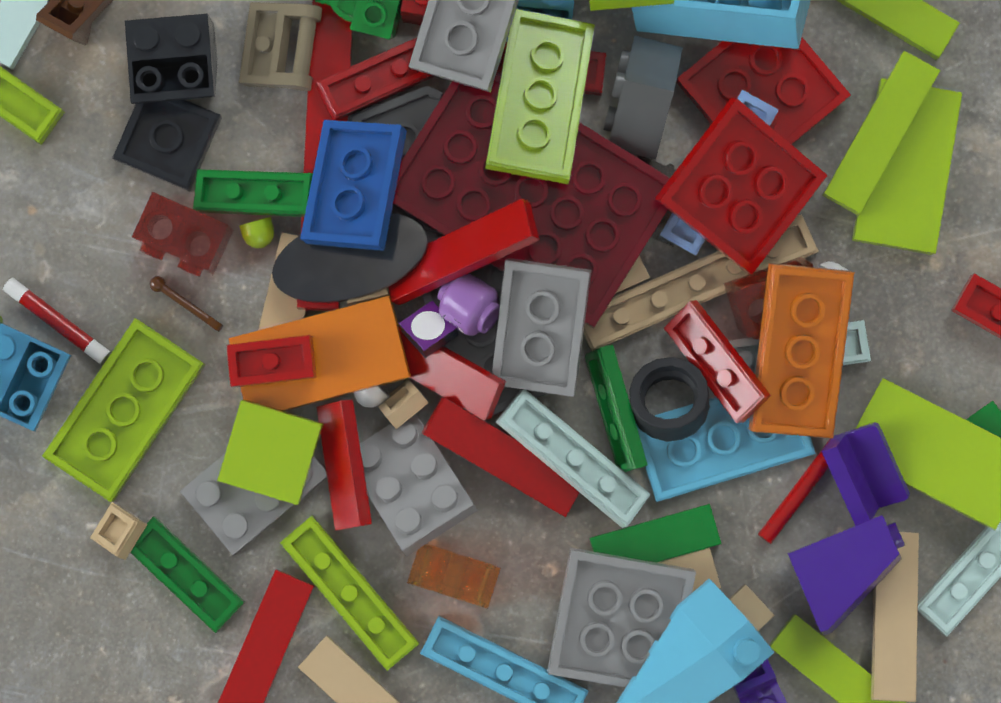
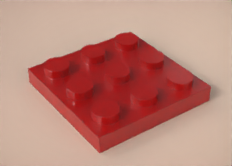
M801 37L799 49L722 41L676 79L679 87L711 124L731 97L738 98L742 90L775 107L779 111L770 127L790 144H794L851 96L803 37Z
M731 97L655 199L742 270L753 275L828 175L739 99Z

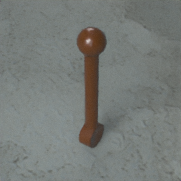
M155 276L150 280V288L153 291L164 293L219 332L223 327L221 323L168 287L163 277Z

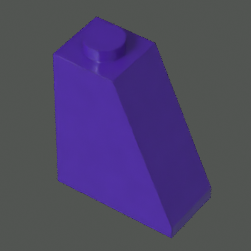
M881 515L788 553L820 633L824 636L832 633L902 559L898 548L905 546V543L895 522L887 525L885 518Z

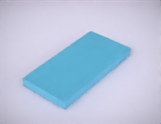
M716 397L709 399L710 408L705 423L696 433L683 440L666 442L651 438L640 430L636 424L648 466H645L655 502L816 454L810 436L752 432L748 429L750 417L744 423L736 424ZM693 404L654 416L663 419L679 418L692 409Z

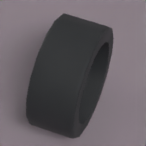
M675 357L655 359L644 365L633 377L629 390L633 416L639 429L651 438L666 442L683 440L696 433L705 423L710 408L707 380L700 369L689 361ZM666 380L684 382L694 393L692 409L679 418L663 419L655 417L645 406V396L651 386Z

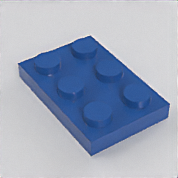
M336 120L323 121L300 237L303 242L313 245L384 251L407 130L402 125Z

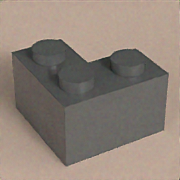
M634 36L631 51L622 50L612 92L613 97L619 98L618 106H609L603 129L611 132L609 141L631 154L656 160L674 94L683 47Z

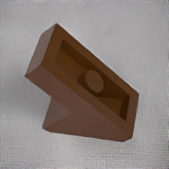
M50 0L37 13L36 21L86 46L92 22L113 0Z

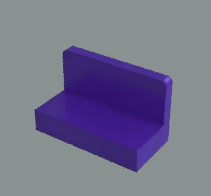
M872 423L834 435L822 450L855 526L873 519L879 508L905 501L910 496L907 485L878 423Z

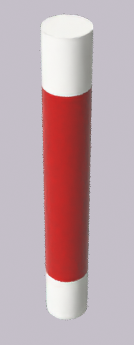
M12 277L4 285L3 291L100 365L108 359L111 351Z

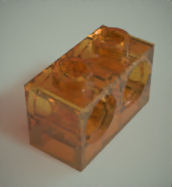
M427 543L417 550L407 583L488 609L501 567Z

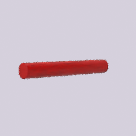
M822 450L758 533L769 544H772L829 467Z

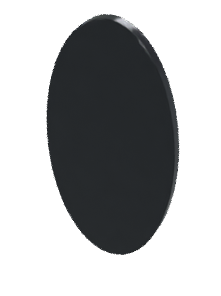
M391 213L384 251L306 244L300 239V235L290 242L278 255L273 265L272 277L275 285L283 293L301 301L333 303L361 298L395 284L412 272L422 261L426 253L428 236L423 227L416 221Z

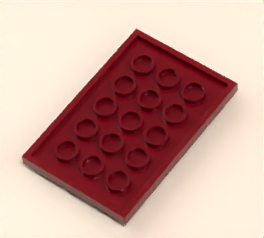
M499 72L496 73L491 92L452 81L401 161L393 205L445 236L522 198L529 201L539 241L489 264L503 273L505 260L508 258L592 270L585 324L594 329L668 209L656 200L655 197L670 177L580 122L568 184L485 169L501 74Z

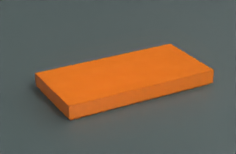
M769 263L755 375L770 393L771 397L750 416L748 427L750 431L833 438L855 272Z
M390 296L228 338L230 344L305 335L313 337L317 378L240 387L244 400L280 411L411 378Z

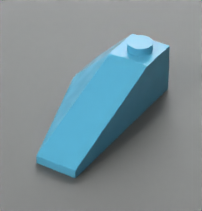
M708 579L676 606L669 617L671 619L669 625L659 641L655 640L648 651L650 653L649 657L637 676L631 678L616 703H709L746 678L775 652L741 611L712 580Z

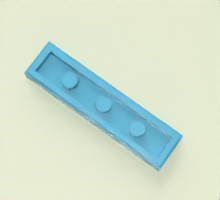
M440 615L420 653L517 703H583L589 692L588 689L562 676L548 674L546 668Z

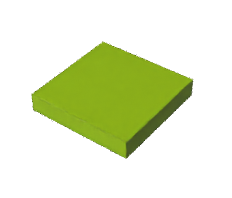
M244 399L241 400L217 481L299 505L323 423Z

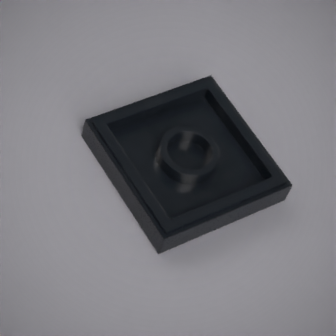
M187 100L135 104L112 159L190 192L197 176V169H200L222 116Z

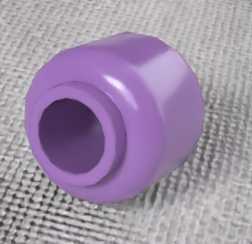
M466 274L442 285L438 292L440 316L456 326L465 335L473 336L479 332L485 334L494 326L499 318L500 304H498V291L472 274Z

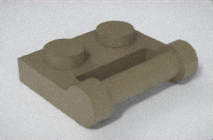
M250 2L239 83L248 87L288 88L299 91H311L313 77L309 76L316 23L321 21L322 8L310 4ZM292 20H300L293 73H285Z

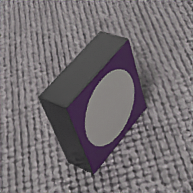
M433 301L399 323L401 333L424 358H427L459 335L458 328L440 316L439 307Z

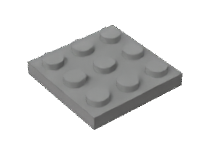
M570 548L547 668L548 674L626 687L631 678L637 676L649 657L650 653L648 651L655 640L659 641L671 621L669 617L676 606L692 593L696 571L690 568Z

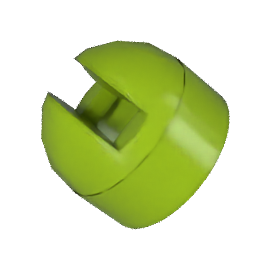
M271 217L239 225L243 240L252 248H264L271 243L275 232Z

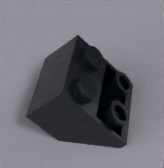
M208 13L125 20L131 104L215 97L217 78L215 26Z

